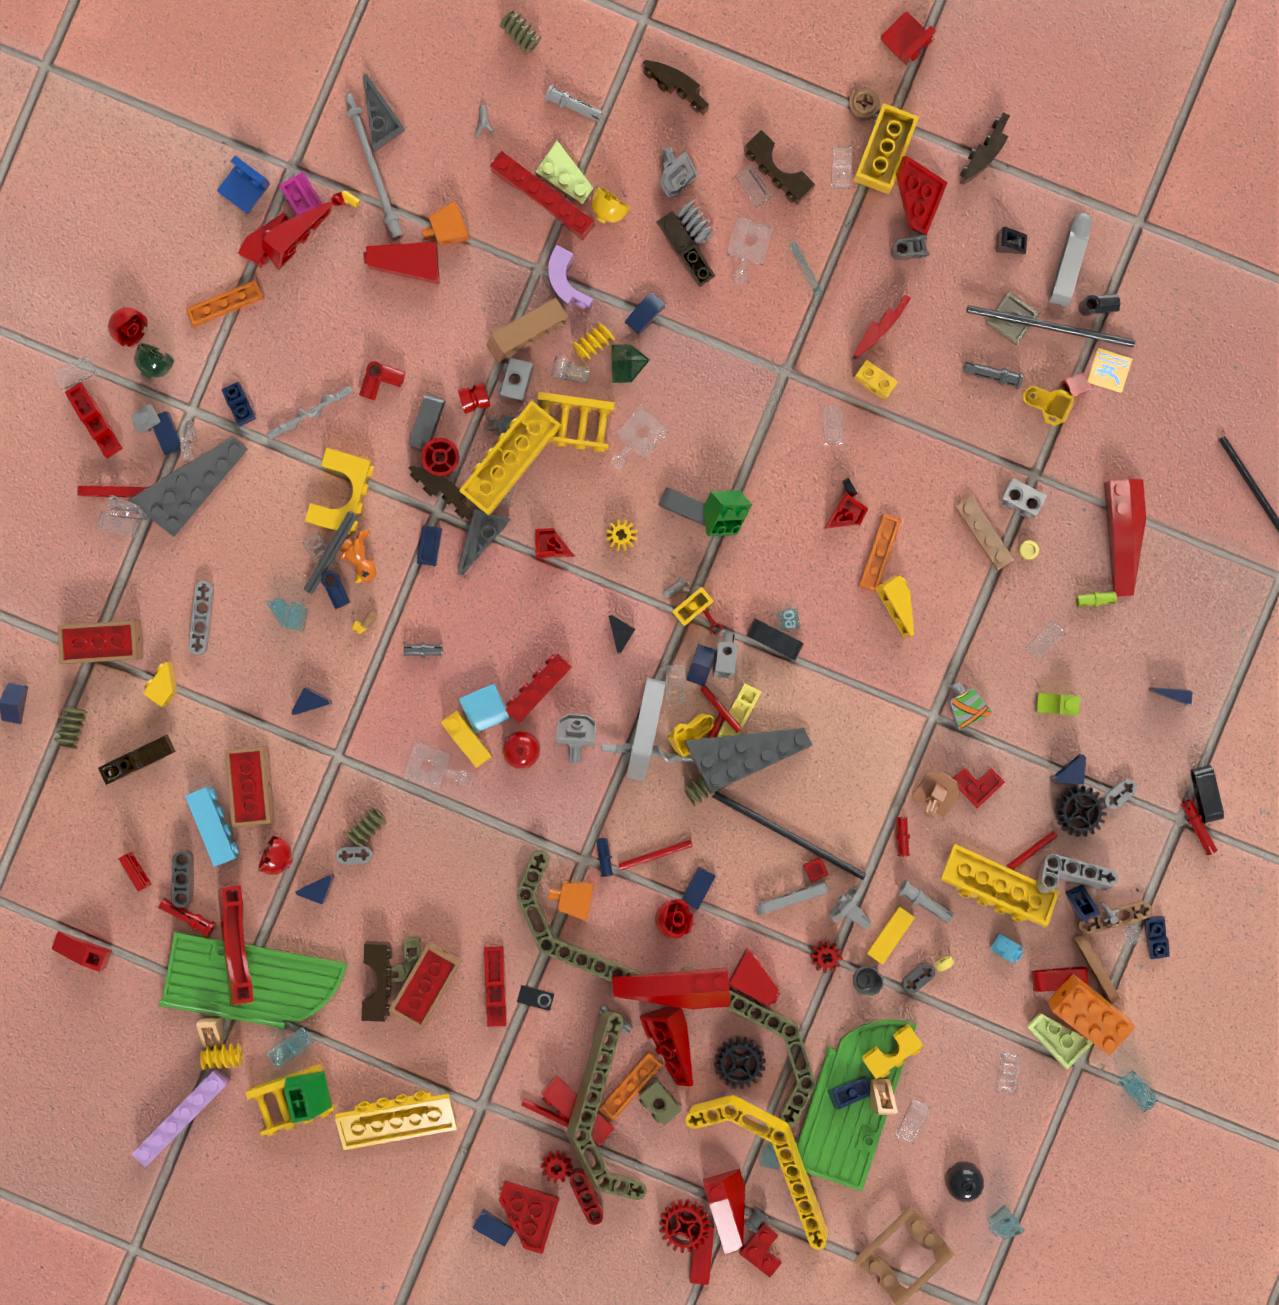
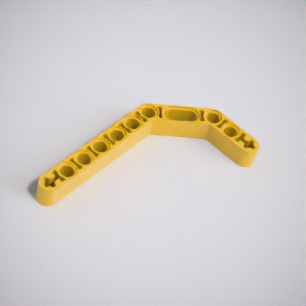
M734 1095L692 1105L685 1119L686 1124L690 1128L697 1129L731 1121L773 1144L809 1244L814 1249H823L826 1246L828 1229L790 1126L785 1121ZM710 1110H714L717 1114H713ZM745 1115H750L762 1121L767 1126H762L756 1123L755 1121L747 1118ZM777 1131L782 1132L784 1135H779Z

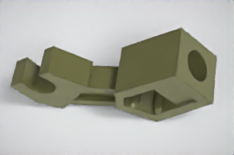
M405 937L404 958L406 961L404 964L401 963L392 967V971L399 973V977H392V982H402L408 978L407 974L421 955V937ZM408 948H417L416 955H408Z

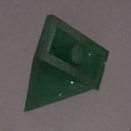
M631 344L612 345V383H632L650 359Z

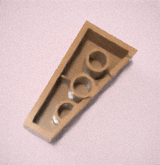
M554 298L493 332L487 342V347L497 363L500 364L522 349L528 348L538 339H544L554 329L557 331L566 325L565 322L568 316L557 298Z

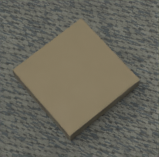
M1009 291L995 309V311L1036 319L1040 314ZM989 318L985 323L1016 346L1031 327Z

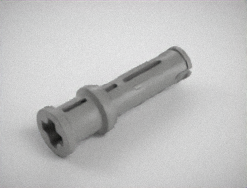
M552 84L545 96V101L556 103L560 108L566 107L596 122H599L602 110L571 97L569 92H562L554 88Z
M905 880L898 890L899 896L903 895L911 900L913 905L918 904L946 923H949L954 915L953 912L924 895L922 889L918 890L910 885L908 880Z

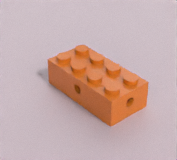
M1074 974L1047 1001L1053 1013L1109 1056L1135 1029L1134 1024L1126 1014Z

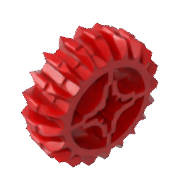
M679 1199L678 1206L675 1202H672L671 1208L667 1206L665 1208L666 1213L661 1214L664 1220L659 1221V1225L664 1226L660 1228L659 1232L666 1233L662 1236V1240L669 1239L667 1246L669 1247L673 1243L674 1251L681 1247V1253H684L685 1248H687L688 1253H691L692 1246L695 1250H698V1243L703 1246L705 1244L704 1239L709 1238L706 1232L711 1230V1227L706 1226L710 1224V1219H704L708 1213H701L703 1206L701 1205L697 1209L696 1201L689 1205V1199H686L685 1204ZM681 1211L690 1212L695 1216L686 1217ZM675 1214L678 1225L671 1230L670 1218ZM682 1222L689 1224L687 1230L681 1227ZM699 1222L700 1233L695 1238L692 1227ZM681 1234L689 1240H681L676 1236Z

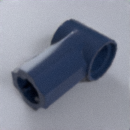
M334 571L325 572L321 577V582L334 608L338 609L351 603L341 583L339 574ZM329 574L334 575L336 579L333 585H329L326 582V577Z

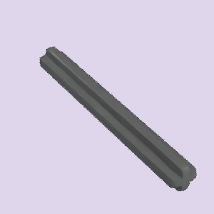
M352 511L347 512L305 585L304 590L312 594L316 590L322 575L327 571L358 517L356 513Z

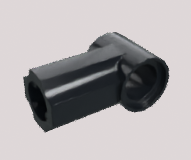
M1118 294L1105 296L1090 295L1080 302L1078 309L1082 315L1090 316L1092 314L1120 311L1121 303ZM1086 302L1092 304V310L1087 307Z

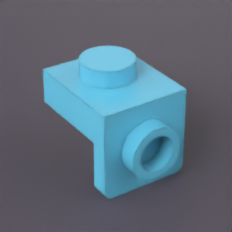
M999 933L990 950L1013 964L1021 959L1023 955L1022 950L1024 949V947Z

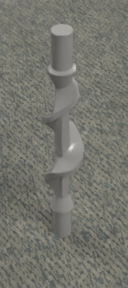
M349 385L333 395H324L320 404L308 411L298 409L297 417L267 432L268 437L272 439L287 430L296 429L298 422L308 416H320L323 407L334 401H340L342 398L353 393L351 386Z
M630 743L622 745L602 744L601 751L616 754L622 752L631 753L633 746ZM660 746L652 748L651 756L662 757L667 763H672L675 760L694 763L691 755L682 757L679 754L664 753Z

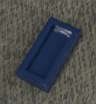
M423 525L417 559L418 564L437 566L442 528Z
M698 867L681 900L698 910L716 875Z

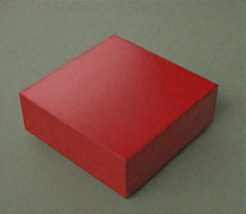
M820 857L803 865L811 883L829 875Z

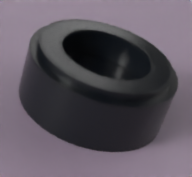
M846 478L843 480L842 483L847 493L851 497L857 495L850 479Z

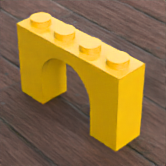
M326 448L321 466L347 475L353 485V494L350 501L339 509H329L310 503L305 522L337 531L347 512L352 511L357 515L362 513L364 507L362 499L368 493V479L373 476L375 466H373V462ZM358 521L354 522L348 535L352 536V533L356 532Z

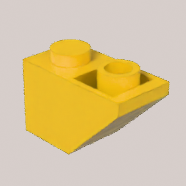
M170 662L161 663L155 671L157 673L153 680L150 679L144 686L146 690L143 694L161 707H166L177 692L174 668Z

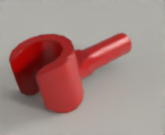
M705 609L703 613L711 625L710 630L712 633L716 634L713 630L716 625L723 630L721 624L715 622L708 610Z

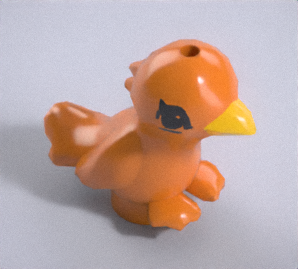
M370 530L360 531L354 541L348 537L339 549L343 552L339 560L342 561L346 558L356 569L355 583L370 582L376 577L375 561H372V557L368 561L365 559L364 540L369 536Z

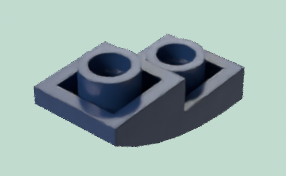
M651 292L625 320V324L637 334H640L652 323V319L665 308L666 303Z
M239 381L221 389L239 427L257 419Z
M1156 916L1144 919L1150 959L1170 957L1165 918L1163 916Z

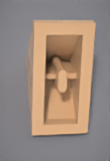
M203 1017L199 1020L196 1027L203 1048H206L207 1045L214 1047L216 1044L218 1047H221L223 1044L222 1017Z
M871 1079L869 1109L877 1114L898 1113L890 1079Z

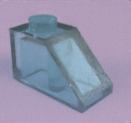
M1005 1205L988 1219L991 1225L989 1227L990 1231L995 1237L999 1235L1003 1240L1025 1231L1017 1218Z

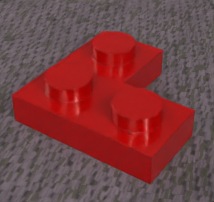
M965 767L953 777L958 783L959 791L975 808H979L1005 783L992 768L978 780Z
M763 1222L758 1228L759 1231L751 1236L739 1253L770 1278L782 1261L768 1250L778 1237V1233Z

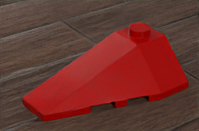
M330 201L287 220L263 234L262 248L278 270L295 255L296 252L294 250L298 244H304L311 233L310 230H316L331 213L332 203Z
M667 1006L641 1015L640 1020L648 1039H653L657 1046L655 1050L664 1057L666 1061L665 1066L675 1083L679 1086L692 1087L693 1076L688 1026L682 1008Z
M736 1169L703 1179L724 1253L743 1249L745 1184L741 1170Z

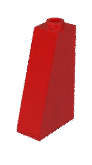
M435 241L366 246V252L363 253L364 263L371 270L440 284L438 247Z

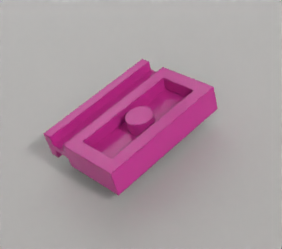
M303 171L279 185L297 216L323 204Z

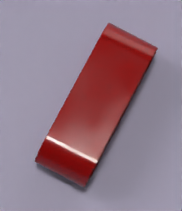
M1087 967L1033 970V991H1057L1072 974L1089 986Z
M575 1168L570 1176L572 1190L588 1223L598 1225L603 1220V1206L583 1168ZM580 1175L584 1178V1180L582 1182H576L574 1180V1177ZM589 1193L592 1198L585 1200L582 1194ZM597 1210L600 1215L593 1217L590 1215V1212Z

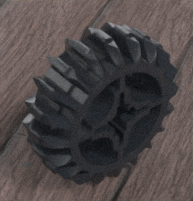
M1076 785L1073 786V791L1067 788L1068 795L1061 793L1060 795L1063 797V800H1056L1057 803H1060V807H1054L1055 810L1059 811L1054 816L1061 818L1057 821V824H1064L1061 829L1063 831L1068 830L1069 835L1075 832L1076 837H1080L1081 832L1084 837L1088 836V831L1092 835L1095 834L1093 828L1095 827L1100 830L1101 827L1098 823H1105L1101 816H1107V813L1102 812V809H1106L1107 806L1100 805L1104 798H1098L1100 793L1097 791L1093 793V788L1091 787L1086 791V786L1081 785L1080 790ZM1087 796L1092 802L1082 804L1076 797ZM1071 801L1072 809L1066 814L1067 806ZM1079 807L1084 809L1082 810V815L1077 814ZM1095 809L1094 816L1090 820L1089 813ZM1079 818L1084 823V826L1077 827L1069 821Z
M737 1036V1042H733V1039L729 1038V1045L726 1042L722 1043L725 1049L718 1047L717 1051L720 1054H715L714 1057L719 1061L714 1062V1066L720 1067L716 1069V1074H721L719 1077L721 1081L726 1079L725 1085L728 1086L733 1082L732 1087L734 1089L737 1084H740V1089H743L744 1083L751 1087V1080L756 1084L758 1082L756 1076L762 1078L763 1075L759 1071H765V1066L760 1064L766 1063V1059L761 1058L764 1056V1052L759 1051L761 1048L759 1044L754 1046L755 1041L753 1039L748 1044L747 1037H744L743 1042H740V1037ZM743 1048L749 1051L739 1054L734 1049ZM729 1054L733 1061L726 1070L724 1061ZM754 1055L756 1058V1063L754 1069L751 1071L747 1064L751 1060V1057ZM736 1059H737V1060L739 1059V1061L744 1060V1061H743L744 1067L741 1066L740 1064L736 1065V1064H737ZM740 1071L746 1076L737 1077L731 1074Z

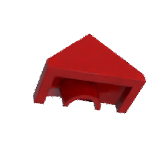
M844 493L824 529L850 525L860 526L868 508L849 494Z
M555 528L535 529V555L537 559L575 557L555 532Z

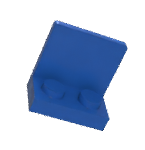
M234 156L230 161L234 168L219 186L217 192L248 214L270 183L264 176L240 158Z

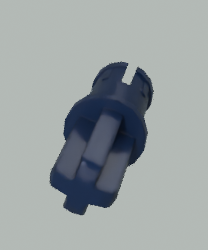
M599 838L597 839L599 855L597 860L600 862L601 877L612 876L610 859L612 855L609 852L608 839Z

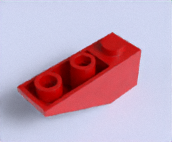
M282 213L248 235L238 254L243 259L260 268L266 265L270 258L262 248V236L267 230H272L275 226L289 220L288 216Z
M61 931L57 932L52 946V950L81 966L98 972L107 967L112 953L111 949Z

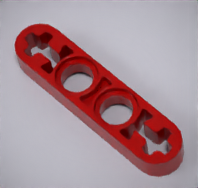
M77 486V496L131 498L147 487Z

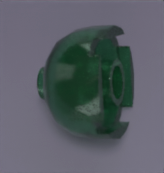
M141 343L135 351L134 363L137 369L141 371L140 374L143 377L151 379L152 377L159 378L165 376L170 371L175 361L174 358L168 353H165L164 356L158 351L159 348Z

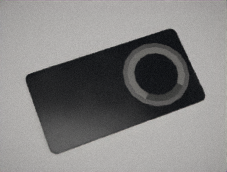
M522 985L517 1002L550 1011L554 994Z

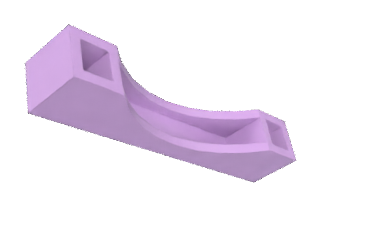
M216 1068L132 1155L146 1167L231 1079L221 1069Z

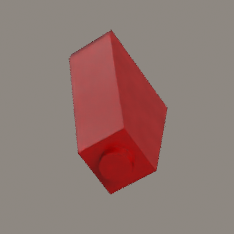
M746 948L729 979V985L770 1007L772 1003H776L780 995L778 993V986L751 950Z

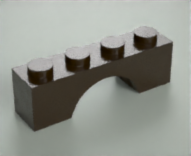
M761 129L745 145L744 151L746 153L744 154L749 161H754L759 166L758 169L763 175H768L772 179L771 182L777 189L781 188L786 193L785 197L791 203L795 202L798 205L814 189L815 183L803 171L785 173L779 170L772 159L775 143Z
M366 941L364 943L363 963L370 966L376 972L378 987L373 995L362 1001L361 1021L385 1022L387 1016L391 1014L389 1012L391 1005H388V997H391L392 987L388 985L389 978L392 977V966H389V959H392L393 947H390V942Z

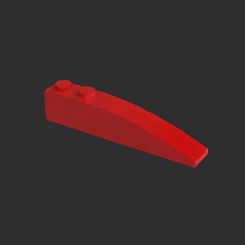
M1143 479L1113 480L1104 483L1113 591H1115L1117 597L1133 596L1147 518Z
M727 967L612 977L613 997L691 1010L731 1007Z

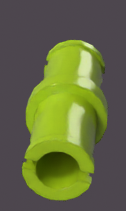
M1115 591L1107 593L1093 592L1092 594L1076 595L1075 602L1077 607L1090 605L1099 607L1100 604H1115L1117 596Z

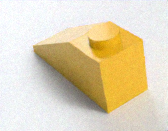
M901 575L892 576L877 586L875 590L902 637H910L914 635L910 590L907 587V581Z
M459 710L441 722L452 739L476 768L492 757Z

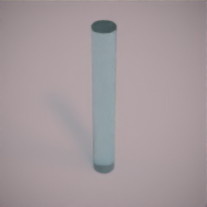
M796 241L790 243L789 246L815 296L822 293Z

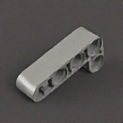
M1050 854L1040 863L1036 886L1040 892L1049 893L1058 886L1059 879L1106 891L1118 882V875L1115 871L1057 854ZM1048 861L1054 864V868L1048 866ZM1066 866H1069L1073 873H1069ZM1085 871L1090 873L1091 878L1085 875ZM1044 879L1050 881L1051 887L1045 884Z

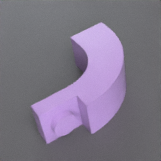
M556 245L551 254L548 267L550 283L555 294L569 307L574 300L576 306L585 309V307L590 309L593 299L574 289L567 281V271L574 259V254Z

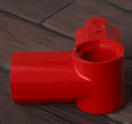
M376 361L370 362L366 367V374L359 396L375 401L381 381L401 388L406 372ZM375 365H378L381 369L377 376L371 374V368Z

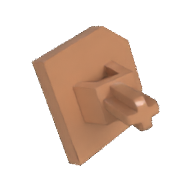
M942 771L927 773L911 797L926 806L924 810L926 818H934L936 813L945 817L960 796V791L956 780Z

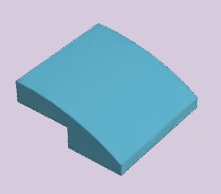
M495 683L459 698L474 733L510 719L509 714L505 711L506 707Z

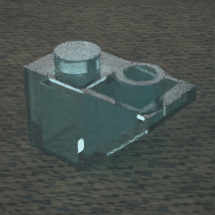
M274 598L273 601L267 600L268 607L282 627L304 631L309 608H304V604L292 602V605L285 604V600Z
M304 1027L270 1048L267 1054L276 1068H279L314 1042Z
M1133 1070L1118 1082L1143 1113L1146 1110L1152 1109L1158 1101L1150 1088Z

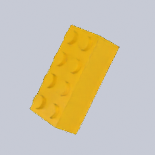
M883 103L853 181L889 195L896 179V172L902 157L905 156L919 116Z

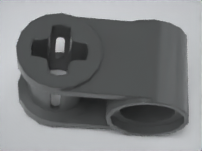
M927 235L898 240L891 248V256L896 260L917 259L929 256L925 241ZM897 246H902L905 249V253H899Z

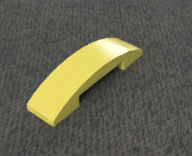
M746 683L742 686L729 711L742 728L762 692ZM725 720L717 737L739 735L740 732L736 733Z

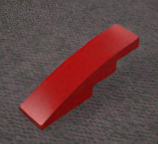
M904 294L895 311L888 308L879 324L874 321L871 322L852 357L853 359H857L868 351L888 332L911 299L909 296Z
M79 382L65 391L80 421L85 424L103 455L108 459L122 450L121 443L83 383Z
M484 947L487 1027H507L504 947Z

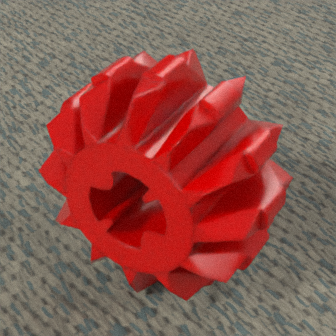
M826 940L825 946H823V943L819 941L820 948L812 947L816 953H810V957L815 958L811 961V964H817V971L823 967V973H827V968L834 972L832 966L835 965L839 968L840 964L837 961L843 960V957L838 955L842 951L840 948L836 949L837 944L835 942L830 946V941ZM828 953H831V954H829V956H830V959H829V960H828V959L823 960V959H824L823 956H822L823 954H826V955H827Z
M556 1150V1155L549 1151V1157L544 1156L543 1161L545 1163L540 1165V1168L544 1169L542 1175H548V1182L554 1178V1184H557L559 1178L561 1182H565V1176L570 1177V1171L573 1170V1165L570 1164L572 1159L566 1158V1152L559 1155L560 1150ZM555 1164H559V1170L555 1169Z

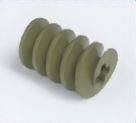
M511 11L502 19L500 27L505 29L506 34H510V39L515 40V44L520 46L521 51L528 54L536 48L542 36L534 37L537 31H529L532 27L531 24L524 26L526 18L519 20L521 13L514 14V11Z
M74 707L62 708V711L66 712L67 715L60 716L65 722L58 723L63 730L56 731L61 737L54 738V740L61 746L78 749L73 743H79L80 741L75 736L82 734L78 728H83L84 724L79 721L86 720V717L82 714L87 713V711Z
M697 776L698 783L693 780L690 781L691 787L684 784L685 793L694 807V800L701 803V796L706 799L708 798L707 792L709 791L700 776Z
M373 804L371 805L373 811L366 810L367 817L362 814L360 815L362 822L355 820L357 826H349L351 832L344 830L346 836L353 843L361 847L364 845L363 840L369 841V835L374 836L376 834L375 830L379 831L381 829L380 824L384 826L387 824L383 813Z

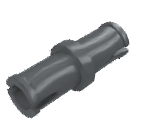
M404 644V656H421V658H425V656H443L442 644Z

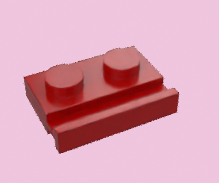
M133 852L118 858L137 891L152 885Z

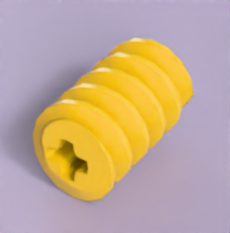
M601 323L596 324L598 330L591 328V334L588 332L584 334L586 340L579 337L580 344L575 341L572 343L574 351L584 364V357L591 360V352L595 355L598 354L597 347L604 350L602 343L609 346V338L615 341L611 332Z
M232 1043L229 1044L228 1049H226L225 1044H222L221 1050L218 1049L217 1044L214 1045L213 1050L207 1045L206 1050L203 1051L202 1049L200 1053L202 1070H207L208 1067L214 1070L216 1066L218 1069H222L223 1066L227 1069L231 1065L234 1068H237L239 1064L242 1066L243 1051L241 1044L237 1043L236 1049H234Z

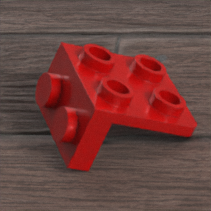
M904 12L882 34L881 41L907 65L911 60L914 62L921 55L920 51L924 47L928 48L934 42L936 30L932 26L926 30L910 13Z

